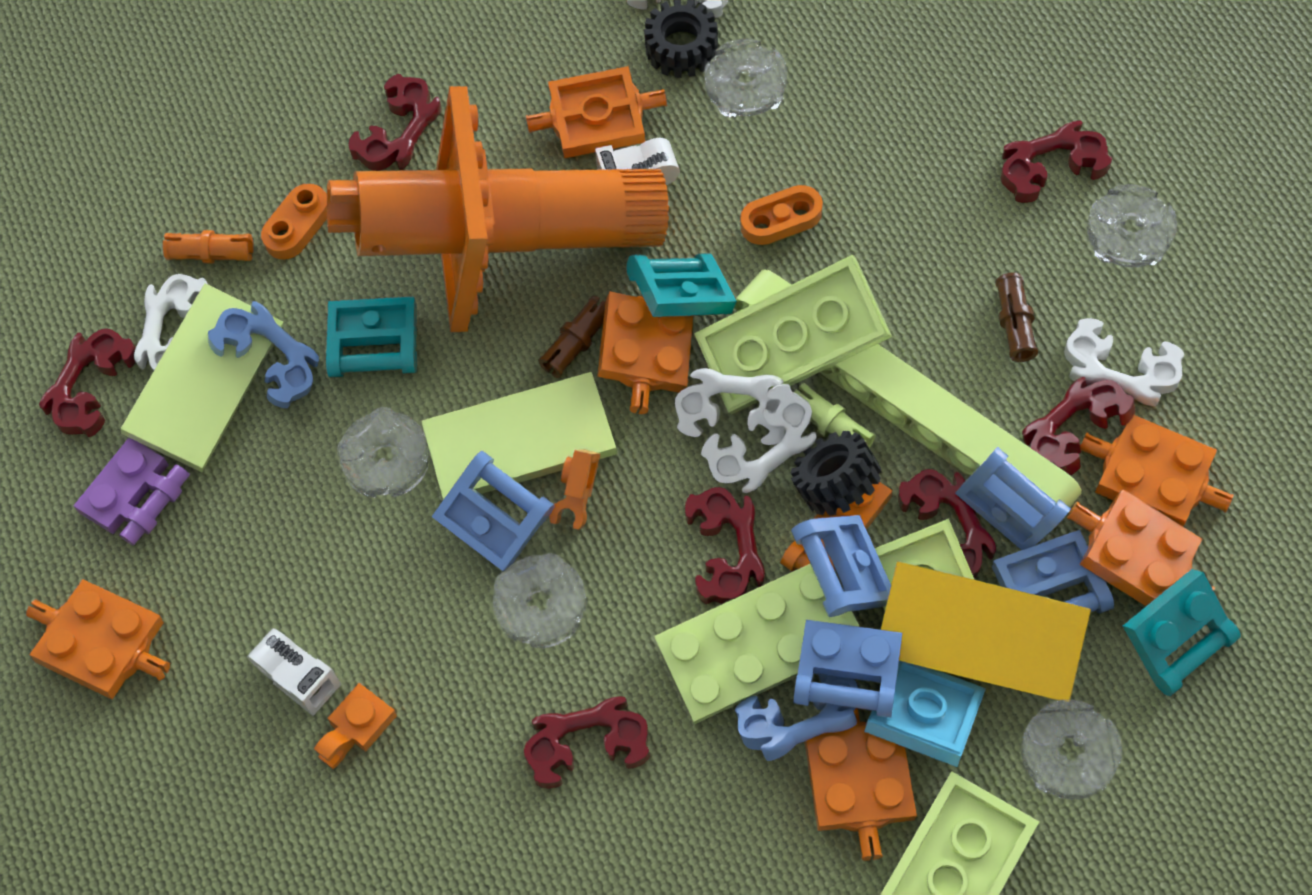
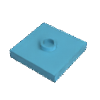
M899 661L892 717L877 716V711L872 710L864 732L958 767L986 688L938 670Z

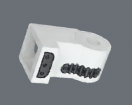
M653 138L645 141L640 146L635 145L613 151L612 145L595 149L597 170L661 169L666 185L675 181L680 173L671 144L665 138Z
M274 628L247 656L249 661L271 679L276 687L312 716L316 714L341 685L332 668L318 658H313ZM321 687L319 692L316 695H314V693Z

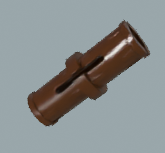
M1006 273L999 276L995 281L1002 309L998 315L1000 326L1006 329L1011 360L1026 362L1038 355V348H1036L1032 323L1035 320L1033 308L1027 305L1022 275L1019 273Z
M594 295L591 296L577 316L571 322L567 321L560 328L561 335L545 354L538 359L540 366L547 373L553 368L552 376L560 378L581 351L585 352L592 345L591 338L603 325L604 300L598 306L597 303L600 301V298Z

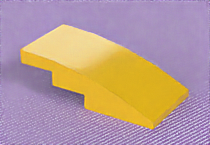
M897 561L881 630L902 633L899 661L1070 703L1091 609Z

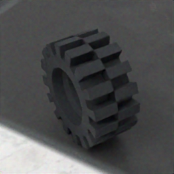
M674 0V6L672 7L669 6L667 1L661 3V12L654 8L650 12L651 19L646 18L644 36L647 59H651V65L655 69L661 66V74L666 76L669 75L671 70L674 71L675 78H682V71H687L689 77L696 76L695 68L697 67L701 72H704L708 69L707 62L712 64L715 60V53L718 52V27L712 11L707 13V7L702 3L696 9L695 0H687L686 5H681V0ZM676 32H688L697 37L696 40L685 45H675L666 41L669 35Z
M843 431L840 437L834 432L829 434V440L825 442L821 437L815 441L817 444L815 448L809 447L803 451L805 457H797L794 463L797 467L791 469L792 482L811 511L815 510L818 515L822 516L825 511L829 516L836 515L838 508L845 513L851 510L849 504L853 502L860 505L864 502L862 495L864 493L871 495L875 491L872 484H879L881 479L879 473L882 472L878 461L864 438L856 432L852 435L850 431Z

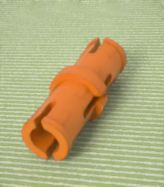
M203 230L201 234L165 233L163 254L166 260L195 259L202 260L205 264H214L215 260L251 261L253 258L252 254H249L254 252L251 234L224 235L215 234L214 230Z

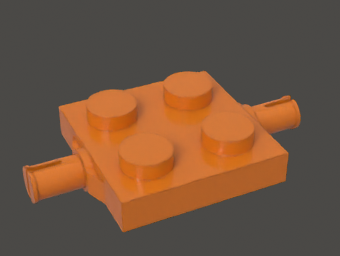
M629 66L549 81L548 85L551 96L550 112L526 115L529 133L553 128L556 135L560 138L564 158L595 153V149L612 145V148L615 149L644 143L643 110L667 106L664 89L640 94L639 90L632 83Z
M609 292L605 301L597 377L617 380L632 388L630 406L632 413H636L638 408V414L648 413L650 391L662 389L680 393L687 387L693 315L653 317L643 296L635 297Z
M1136 415L1126 424L1122 434L1112 444L1086 433L1080 446L1082 451L1105 460L1103 463V475L1095 493L1113 500L1123 489L1183 527L1190 511L1200 501L1226 513L1234 496L1208 485L1209 468L1217 449Z
M1123 489L1115 496L1108 511L1103 513L1101 517L1079 504L1078 501L1067 515V519L1072 520L1090 532L1088 549L1080 565L1145 606L1150 604L1192 569V560L1202 541V538Z
M82 579L67 602L58 610L37 599L31 602L33 607L28 606L27 617L47 625L46 632L29 654L33 661L101 695L113 699L125 680L136 673L137 670H141L158 680L165 678L163 672L166 674L169 672L170 663L149 654L151 641L164 624L161 616Z
M856 708L854 710L857 719L855 726L841 732L823 733L804 742L817 830L846 829L858 832L862 853L861 858L864 861H870L871 856L873 860L883 857L878 829L890 823L914 821L917 814L905 747L864 732L867 722H860L859 711Z

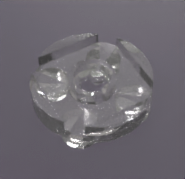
M748 38L736 39L721 45L716 50V56L711 59L710 63L709 61L705 66L706 92L710 100L718 106L722 115L726 117L753 116L770 109H775L782 103L783 93L787 85V67L782 55L773 47L772 51H770L768 48L761 47V41ZM742 72H747L749 77L756 76L751 82L738 81Z
M1125 184L1108 190L1107 195L1094 202L1087 221V234L1089 241L1094 246L1096 257L1102 262H1112L1125 267H1142L1160 263L1164 254L1171 247L1177 230V218L1172 206L1168 203L1166 207L1161 200L1156 198L1158 193L1145 186ZM1127 219L1135 220V225L1142 227L1143 230L1130 232L1122 226L1125 225Z
M388 407L377 408L371 414L365 415L354 422L345 432L337 446L341 469L347 481L356 491L368 497L377 498L376 494H390L391 497H396L409 492L423 479L429 464L427 461L429 455L428 443L420 425L409 416L394 412ZM393 447L391 450L392 460L387 461L384 458L377 462L373 460L379 448Z
M548 553L520 559L510 565L505 572L498 575L494 583L493 608L497 621L503 632L517 642L519 640L522 643H528L531 647L548 648L566 641L579 627V621L583 617L587 604L584 584L577 571L571 565L565 563L560 556ZM537 592L542 594L548 593L552 596L547 600L548 608L542 611L536 605L528 607L527 602L532 600V595Z
M1059 700L1047 704L1031 719L1022 737L1021 757L1027 773L1033 779L1034 785L1039 791L1045 794H1053L1063 799H1084L1095 795L1110 783L1122 758L1121 738L1108 717L1105 720L1100 713L1094 711V706L1079 700ZM1065 738H1073L1075 746H1083L1084 753L1079 754L1076 761L1068 760L1066 755H1061L1058 748L1063 747Z

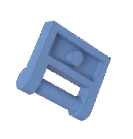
M996 447L955 494L1018 548L1024 550L1035 546L1052 531L1071 508L1060 499L1055 502L1006 460L1008 455L999 447Z
M480 451L469 463L434 512L432 518L500 570L508 571L537 529L552 513L555 505L544 496L540 499L496 467L491 456L484 451ZM481 478L528 513L521 524L474 489Z
M860 515L810 519L792 528L791 532L798 545H803L826 600L823 602V605L829 617L839 616L850 611L880 608L887 605L891 584ZM828 555L830 556V558H831V560H832V562H833V564H834V566H835V569H836V571H837V573H838V576H839V578H840V580H841V582H842L843 589H842V587H841V584H840V582H839V580H838V577H837V575H836V573H835V571H834V568H833V566H832V564H831V562H830V559H829Z
M1080 530L996 559L993 562L992 569L1002 587L1043 597L1084 582L1089 593L1064 602L1090 608L1091 612L1096 610L1099 614L1114 608V600L1105 580L1080 565L1088 549V545Z
M806 620L795 684L794 704L808 706L809 701L860 708L877 711V716L891 718L902 633ZM813 674L881 683L880 691L812 682Z

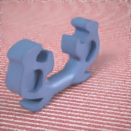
M254 301L251 303L252 313L237 308L225 310L219 317L215 328L208 331V343L212 351L222 357L224 355V344L236 346V357L240 358L252 347L251 334L265 336L286 355L289 363L283 365L276 362L267 370L265 383L275 381L279 389L269 388L267 390L266 397L269 402L280 408H288L292 401L306 396L310 392L313 383L312 372L307 363L317 367L319 362L317 353L309 346L293 339L276 324L271 313L258 302Z
M818 674L821 683L858 688L854 679ZM751 696L740 702L735 708V712L738 717V732L744 745L752 750H762L765 759L772 761L784 756L799 743L823 733L841 732L857 724L854 713L856 708L813 702L817 710H821L820 713L789 727L783 726L784 718L774 699H770L768 707L762 709L758 697Z

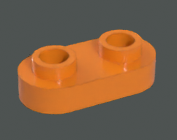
M302 184L295 187L287 195L261 231L264 246L272 257L282 260L291 259L303 251L327 220L326 192L318 185ZM312 200L311 202H309V203H307V204H301V203H303L304 201ZM281 230H288L284 235H277Z
M797 185L752 201L741 212V232L749 242L757 245H766L811 229L818 224L822 217V197L818 191L810 186ZM805 210L807 213L803 215H798L795 213V211ZM758 224H765L768 226V228L760 229L756 228L755 226Z

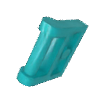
M703 253L696 254L694 258L648 259L646 255H631L627 260L628 278L630 281H636L653 317L732 314L737 301L712 254Z
M415 297L328 301L326 346L328 377H343L345 372L402 369L403 374L417 373V303ZM400 344V352L343 355V347Z
M1194 569L1187 572L1123 625L1154 684L1167 696H1172L1183 686L1182 680L1221 647H1230L1241 638L1239 629L1226 616L1204 572ZM1207 624L1210 632L1169 666L1165 658Z

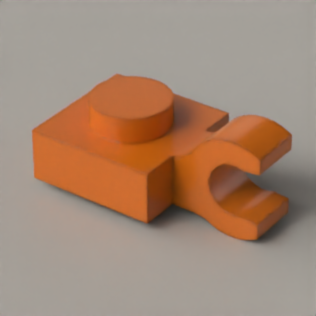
M579 449L574 450L573 457L568 456L566 458L561 482L566 484L564 495L567 496L565 499L554 504L555 507L549 515L550 523H560L563 510L568 508L575 514L573 529L579 530L584 527L587 520L586 504L592 494L601 453Z
M358 683L328 717L330 725L335 730L324 735L314 747V750L320 754L318 758L334 769L344 759L354 744L366 752L397 717L396 712L366 687Z

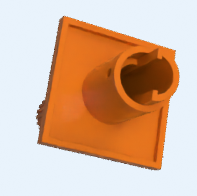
M449 86L436 170L355 171L353 180H328L327 183L328 233L354 232L358 256L441 254L450 332H468L471 315H477L478 313L477 293H482L483 272L488 268L489 253L534 252L538 249L655 247L663 245L668 230L669 205L667 186L661 169L534 171L532 168L488 169L482 142L474 140L473 132L478 130L477 105H470L467 86Z

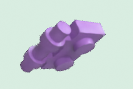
M128 438L73 506L78 513L111 534H114L124 521L128 522L119 536L134 546L144 533L149 534L157 525L155 519L169 501L175 502L182 493L180 487L190 474L184 468L175 464L166 477L162 476L161 474L169 465L165 458L143 444ZM149 489L154 491L141 508L136 507Z

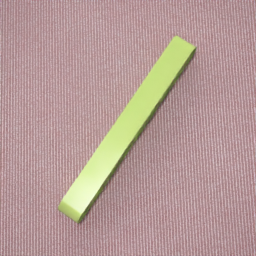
M761 270L738 295L734 308L738 312L791 284L769 270ZM879 344L819 372L968 477L987 459L996 447H999L1008 455L1006 460L1055 502L1060 499L1068 507H1071L1082 494L1079 484L1068 473Z

